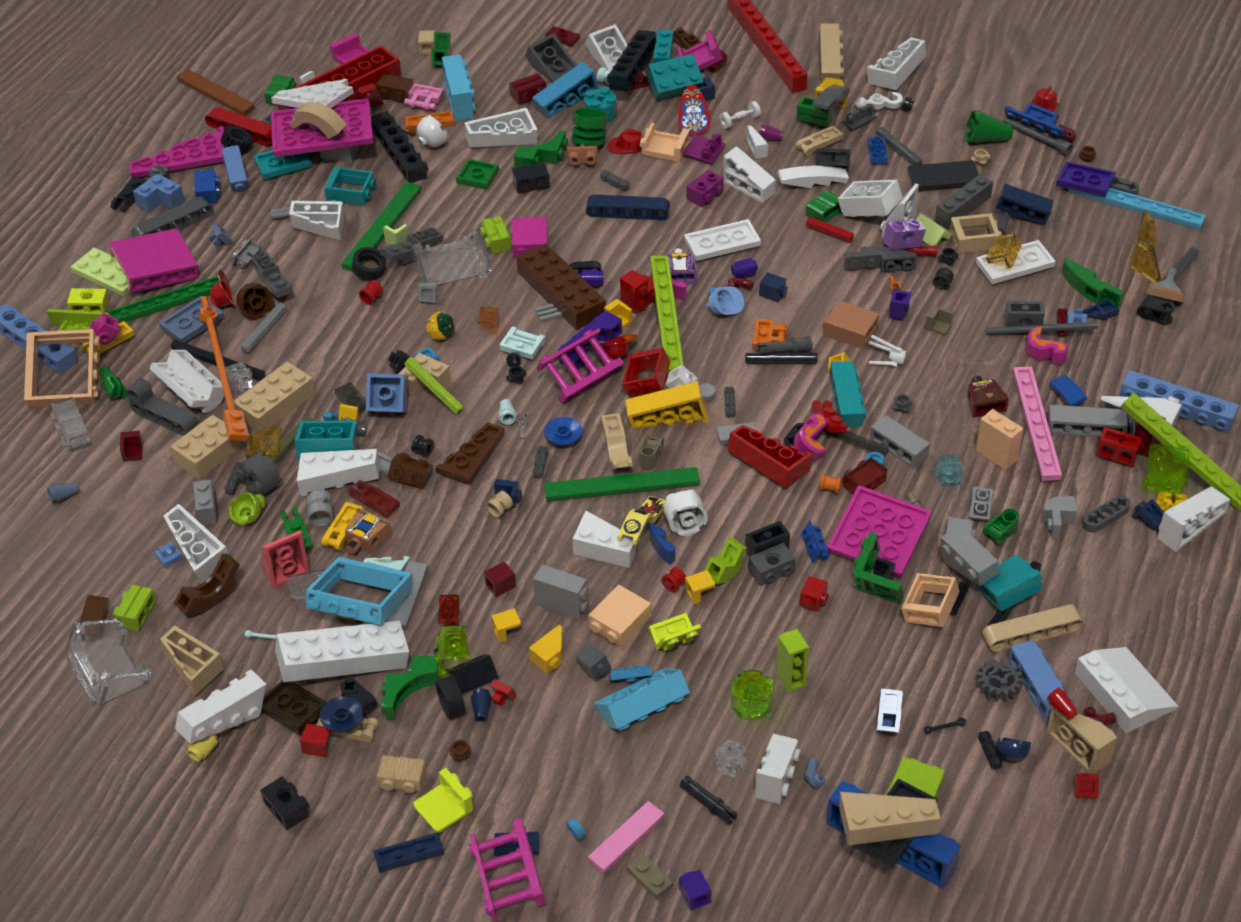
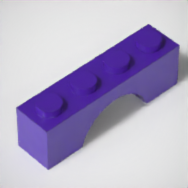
M605 310L596 316L592 322L584 326L567 343L562 345L558 351L582 338L583 334L588 330L594 331L597 328L601 330L596 337L597 341H609L616 338L622 333V319ZM590 342L582 346V348H583V350L586 352V354H587V348H586V347L590 345ZM576 351L567 355L577 370L585 365ZM559 359V363L565 366L563 361Z

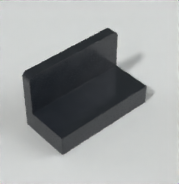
M489 654L480 655L447 669L449 676H453L462 694L498 678Z

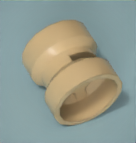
M500 491L495 495V499H490L486 503L488 512L495 518H499L504 514V510H509L513 506L511 497L504 491Z

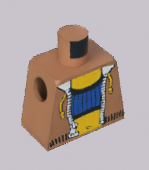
M358 508L345 529L346 541L348 543L345 548L351 554H355L359 549L367 553L372 552L392 535L390 522Z

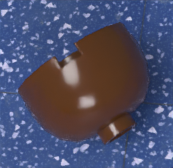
M249 283L239 290L236 298L237 307L248 318L260 319L265 316L263 314L272 309L273 295L262 284Z

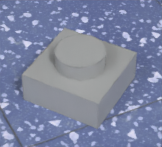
M419 283L418 302L436 303L437 284Z

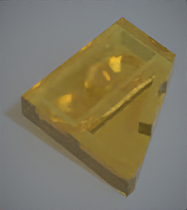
M1141 237L1136 239L1130 267L1152 282H1160L1161 276L1154 246Z

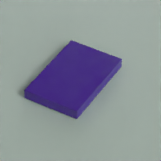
M1066 161L1056 181V186L1106 197L1115 179L1116 172Z

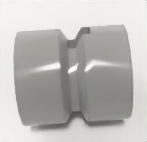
M323 490L309 493L306 498L308 522L314 527H325L332 523L331 495Z

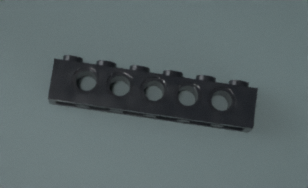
M637 30L620 58H618L617 63L607 75V83H609L610 90L628 92L655 49V31Z
M388 111L372 115L371 122L374 135L405 180L414 183L426 179L427 163L422 161L420 153L415 151L413 143H410L407 135L403 134L400 125L396 124L395 118Z

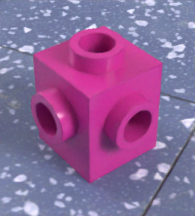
M102 312L96 320L92 321L90 329H94L96 335L100 337V342L107 345L116 338L119 332L118 319Z

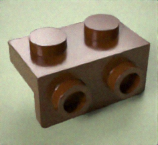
M397 453L391 460L387 477L423 489L434 465L429 464L428 461L423 459H413L405 453Z

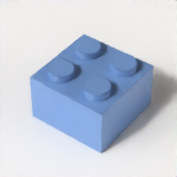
M367 373L366 411L407 413L408 376Z

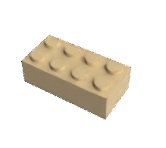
M285 362L235 399V409L243 411L246 425L262 434L315 394L313 378L291 363Z

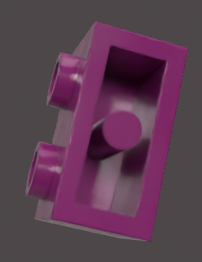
M707 170L686 186V199L700 207H704L723 192L724 178Z

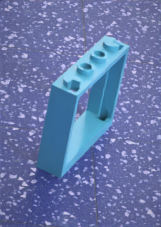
M338 557L306 590V608L382 625L412 591V573ZM340 579L392 590L380 604L328 593Z

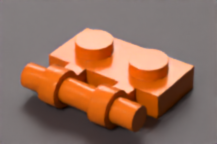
M756 319L752 349H756L757 343L786 341L785 337L788 332L786 323L782 322L779 326L774 325V320Z

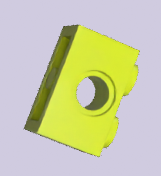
M71 288L67 301L69 310L106 312L110 303L107 289Z

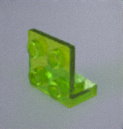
M1151 444L1148 475L1142 480V488L1181 494L1188 484L1189 450Z
M466 626L441 627L440 635H437L438 652H436V664L438 665V677H442V679L447 677L448 659L469 658Z

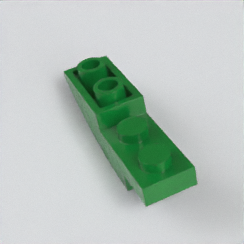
M1067 258L1064 259L1062 274L1077 292L1096 304L1109 299L1117 308L1121 306L1124 291L1097 279L1096 272Z

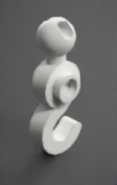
M893 92L892 99L895 101H892L880 94H874L870 96L869 100L863 97L858 98L855 101V106L858 110L866 104H873L874 110H880L884 106L896 109L902 106L903 97L901 94Z

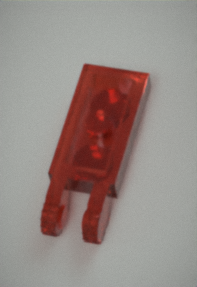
M361 480L356 483L359 490L353 487L348 490V494L352 498L386 518L400 507V502L397 499Z

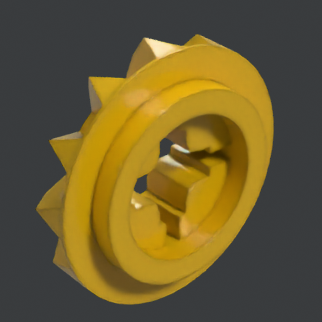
M1165 488L1163 492H1159L1156 501L1165 512L1187 500V495L1182 494L1181 490L1177 492L1174 488L1170 491Z

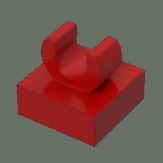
M496 679L490 685L495 691L491 699L501 707L505 703L506 698L514 701L517 696L512 687Z
M1076 773L1075 797L1098 798L1099 774Z

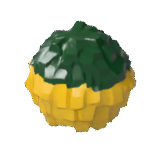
M435 312L428 319L427 332L434 340L448 339L455 328L452 316L444 312Z

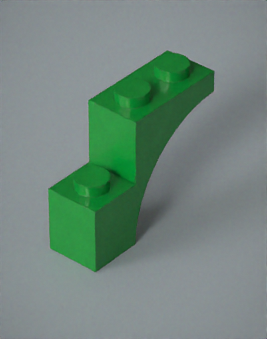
M559 131L553 139L540 145L518 146L514 155L515 167L538 164L540 162L558 165L560 158H563L564 148L568 146L566 131Z
M438 655L412 656V665H408V673L386 674V682H382V694L385 695V699H381V712H385L386 720H395L400 704L411 693L427 686L436 685V681L439 680Z

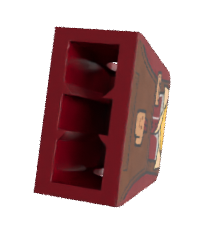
M981 376L972 378L968 386L967 398L973 418L984 416L992 409L999 413L1007 411L1009 398L994 379L983 380Z

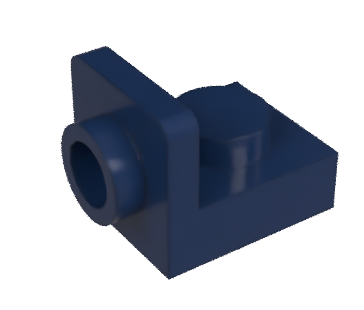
M503 479L495 480V495L500 491L506 492L513 501L511 508H516L517 501H521L522 490H519V482Z
M1152 498L1147 503L1144 500L1135 507L1136 512L1131 515L1133 518L1140 515L1153 530L1161 524L1164 511Z

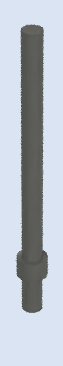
M1075 321V323L986 327V334L1029 333L1031 329L1042 326L1041 332L1068 330L1083 332V330L1098 329L1097 322Z

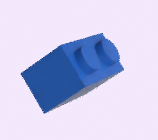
M215 169L194 171L196 198L203 197L209 204L218 203V196H221L220 187L218 186L220 185L219 175L215 174Z

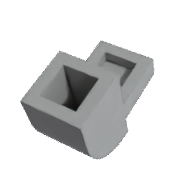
M1056 496L1046 502L1042 523H1047V530H1050L1051 538H1059L1062 524H1074L1076 514L1075 496Z

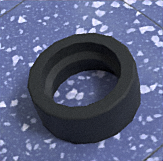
M362 247L354 253L352 270L361 279L376 280L384 273L386 258L376 248ZM362 259H371L375 261L379 265V267L372 269L366 268L359 263V261Z
M448 676L437 680V694L447 718L451 719L464 714L465 705L463 697L454 677Z

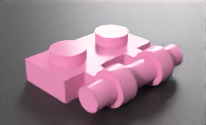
M413 84L408 92V97L411 99L405 98L404 104L410 105L412 108L420 107L428 111L430 109L436 110L437 105L434 103L440 102L444 95V89Z

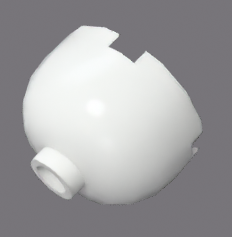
M425 115L417 125L418 141L423 146L439 147L449 139V135L446 130H441V124L430 115Z

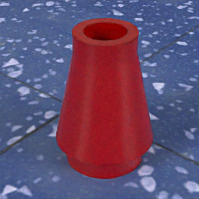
M1060 687L1048 695L1049 705L1069 720H1072L1079 713L1067 692Z

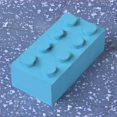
M461 54L442 57L444 83L454 121L472 119L473 112L476 111L475 103L473 102L475 96L471 79H469L466 61L462 60Z

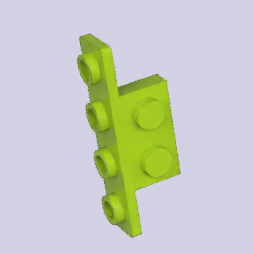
M47 309L46 311L52 325H61L58 331L90 329L92 321L96 320L102 313Z

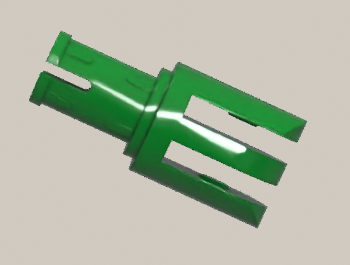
M106 366L101 367L99 375L103 379L102 386L108 397L124 399L127 396V392L119 377L113 375L108 366L107 368Z

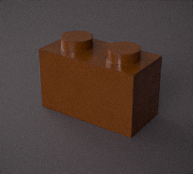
M383 74L377 82L376 88L382 99L404 102L405 98L410 99L408 92L413 86V79Z

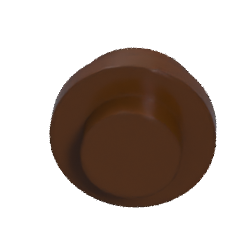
M1084 146L1080 150L1079 156L1085 161L1093 160L1096 158L1095 148Z
M456 740L450 747V756L458 761L465 760L471 754V747L464 740Z

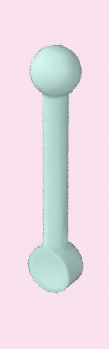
M250 630L244 633L246 638H277V635L253 633Z

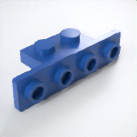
M1032 103L1027 105L1024 112L1009 106L1004 108L1007 118L1011 120H1018L1025 126L1030 125L1040 132L1050 133L1055 138L1060 137L1064 139L1065 137L1064 129L1054 125L1059 118L1057 113Z

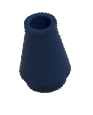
M476 689L470 697L474 711V720L484 722L487 720L492 697L488 690Z

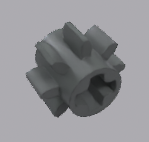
M158 164L152 167L149 172L150 177L159 174L170 179V175L167 173L169 169L165 166Z

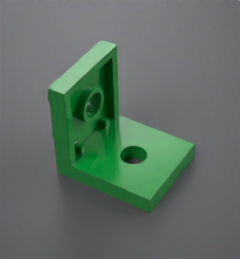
M870 532L868 538L865 537L863 539L861 555H857L854 561L855 569L852 576L855 577L853 580L854 584H856L855 589L901 605L904 598L902 584L871 573L880 551L878 534Z

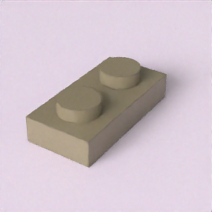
M644 853L626 866L627 872L656 900L674 887L673 881Z

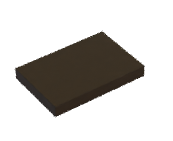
M282 680L264 696L261 712L300 734L304 731L307 723L311 724L320 716V711L327 701L292 681L283 682Z

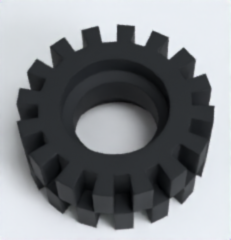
M229 125V127H225L220 142L224 145V148L238 145L240 154H242V152H248L253 137L246 129L243 130L240 126L237 128V125Z

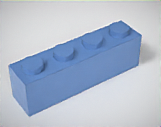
M1034 640L1012 646L1008 660L1012 662L1011 665L1013 667L1018 666V672H1022L1024 687L1045 722L1049 723L1052 707L1049 705L1047 697L1058 687L1064 690L1063 684L1060 679L1056 678L1052 665L1047 663L1042 649L1036 645Z

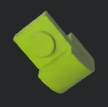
M733 537L728 538L721 554L711 556L704 571L708 570L716 584L728 582L738 574L744 565L741 563V560L747 548Z

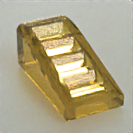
M1147 210L1143 211L1138 238L1145 248L1157 245L1155 222Z

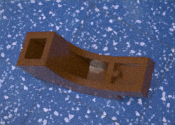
M222 553L211 576L198 586L182 587L174 605L185 615H197L209 611L221 603L235 587L237 581L234 579V576L240 564L229 554Z

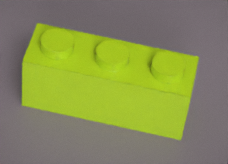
M798 629L784 632L778 636L776 676L787 693L805 687L807 682L809 646Z

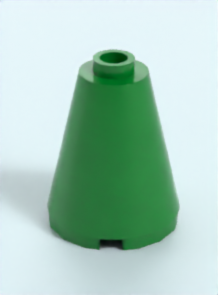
M974 110L969 115L966 127H969V132L965 133V137L969 143L1008 141L1009 138H1012L1014 130L1010 124L981 111Z

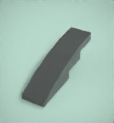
M837 84L831 85L818 95L813 101L812 106L826 110L837 109L838 102L843 101L844 95L849 94L850 88Z

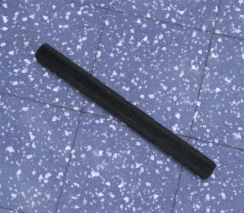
M173 340L170 345L172 350H186L194 358L217 365L214 353L178 340ZM222 356L225 369L259 381L265 378L264 370Z

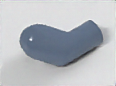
M809 759L804 777L812 787L820 788L825 783V777H820L821 774L816 773L819 762L815 759Z

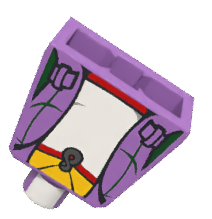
M675 249L673 253L666 254L669 259L672 280L686 284H697V268L690 252L684 253L682 249Z

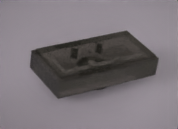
M351 382L334 389L336 396L344 405L358 407L359 413L366 410V399Z

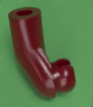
M1059 125V127L1064 129L1066 141L1073 142L1076 139L1075 131L1064 125Z
M731 278L728 280L729 283L727 287L737 288V286L752 290L754 281L744 278Z
M1089 706L1084 709L1085 714L1083 716L1099 721L1104 725L1116 722L1114 712L1099 715L1094 707Z

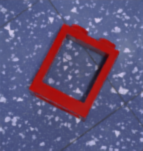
M663 347L630 354L622 386L629 398L664 389L670 359ZM655 368L653 377L638 380L640 371Z

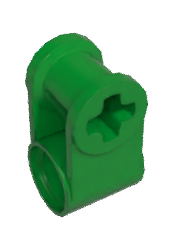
M1010 508L1003 510L1002 513L985 525L983 534L992 537L996 544H1003L1006 539L1017 532L1019 513Z

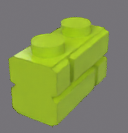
M496 216L492 219H483L480 234L481 237H485L486 248H490L493 254L511 250V237L502 217Z
M132 584L129 590L124 592L120 606L114 609L113 617L116 625L119 628H128L131 631L138 632L156 602L154 590Z

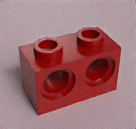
M1104 427L1099 439L1096 456L1134 467L1140 451L1142 438Z

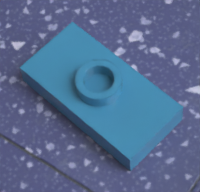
M649 664L609 670V678L611 680L625 679L626 682L638 680L637 677L653 675L652 667Z

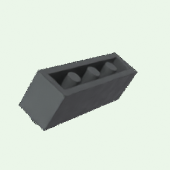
M979 174L936 206L935 222L946 229H950L951 217L967 216L991 198L993 181Z

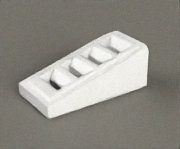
M749 125L747 127L746 139L754 158L767 157V142Z

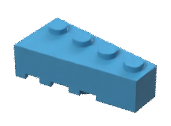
M581 62L532 97L536 109L546 118H549L564 111L567 106L577 105L576 102L584 100L586 91L599 89V85L594 71L584 62Z

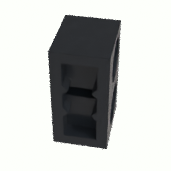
M817 148L816 166L849 168L850 149Z

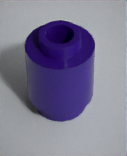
M751 257L736 261L731 265L734 278L755 275L756 270H758L756 260H752Z
M593 269L582 270L581 273H578L591 287L603 285V271Z

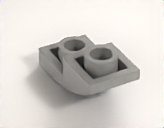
M973 487L969 519L989 521L993 489Z

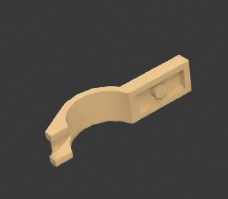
M620 413L602 415L601 422L607 442L611 467L613 469L632 467V459L628 456L626 437Z

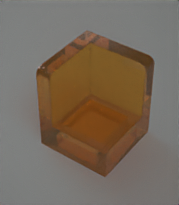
M481 307L478 324L492 325L493 335H497L500 321L499 308Z

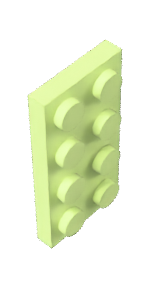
M97 248L91 249L70 267L71 272L123 297L129 292L128 280L116 257H111Z

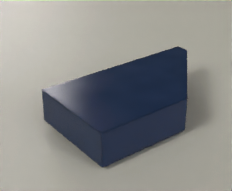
M1108 299L1083 309L1082 314H1087L1089 318L1106 320L1119 315V309Z

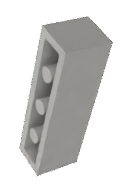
M1050 405L1048 426L1050 433L1055 435L1101 437L1104 427L1126 433L1128 428L1127 412L1123 409Z

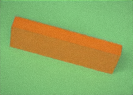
M452 111L404 117L406 130L408 131L417 130L418 123L425 115L435 118L441 124L440 127L455 125Z

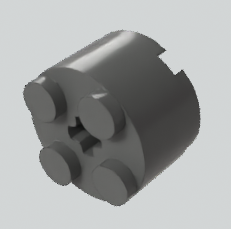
M257 452L240 463L238 470H236L237 477L241 481L243 480L247 486V492L251 494L264 495L281 483V479L278 480L277 478L280 474L277 466L269 456L263 457L261 455L263 452Z

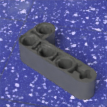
M139 378L126 391L130 407L135 414L180 435H186L199 423L198 418L192 412L153 395L151 385L143 378Z

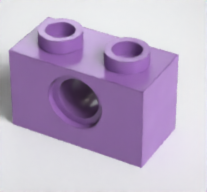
M916 219L887 222L882 240L890 250L921 247L926 229Z

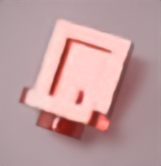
M439 595L438 624L449 626L459 623V595Z

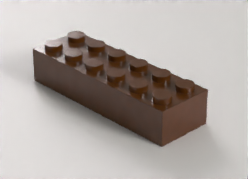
M546 243L517 256V272L549 304H553L554 308H557L558 312H561L562 316L576 330L588 325L596 316L604 312L606 300Z

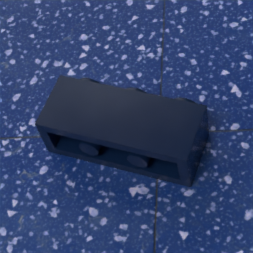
M1005 183L998 196L996 209L1045 225L1051 214L1053 200Z

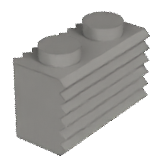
M212 480L193 482L194 510L197 521L202 525L217 523L216 501Z

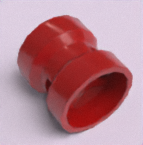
M371 280L358 294L365 304L370 305L383 294V288L377 281Z

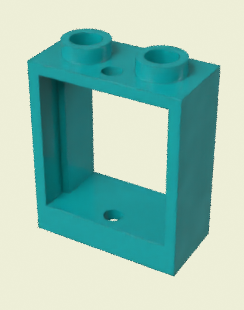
M334 167L324 187L326 201L336 200L347 204L365 206L367 200L371 197L372 189L376 187V179H374L372 171ZM341 183L363 186L361 191L339 187Z

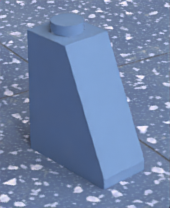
M239 146L222 148L224 165L231 191H241L248 188Z

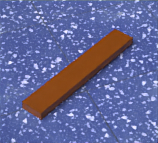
M190 69L177 76V81L245 116L255 109L254 103Z

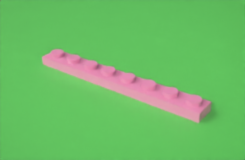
M1032 366L1013 367V376L1041 480H1061V469Z

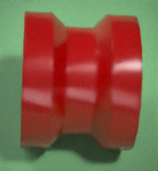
M673 567L669 574H665L661 580L665 588L674 593L679 589L680 585L685 584L686 575L678 567Z

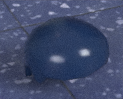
M998 738L996 750L1006 760L1012 762L1022 761L1028 756L1031 742L1011 738H1003L1000 741L1001 738Z

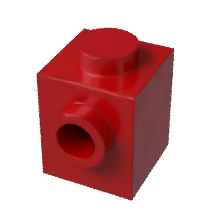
M809 576L800 592L799 606L819 612L821 606L826 605L828 600V582Z

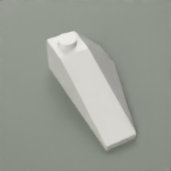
M1102 396L1101 400L1120 407L1129 397ZM1169 396L1168 399L1140 397L1159 415L1166 418V421L1172 426L1176 425L1183 404L1179 403L1180 399Z

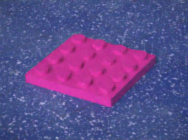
M858 485L827 549L833 554L855 561L856 556H860L863 550L861 549L863 539L865 537L868 538L870 532L878 534L880 551L877 557L896 563L894 576L902 578L932 516V511Z

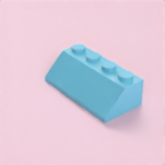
M663 668L653 673V675L630 684L593 704L610 728L623 730L628 728L630 723L635 720L641 721L646 719L648 714L653 711L659 712L667 707L666 704L670 702L677 703L682 701L684 695L690 693L681 669Z

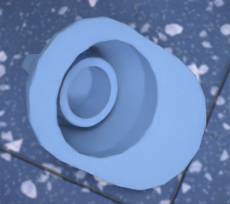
M729 286L716 288L710 295L706 307H710L712 312L717 315H732L740 313L745 304L742 293L737 288Z

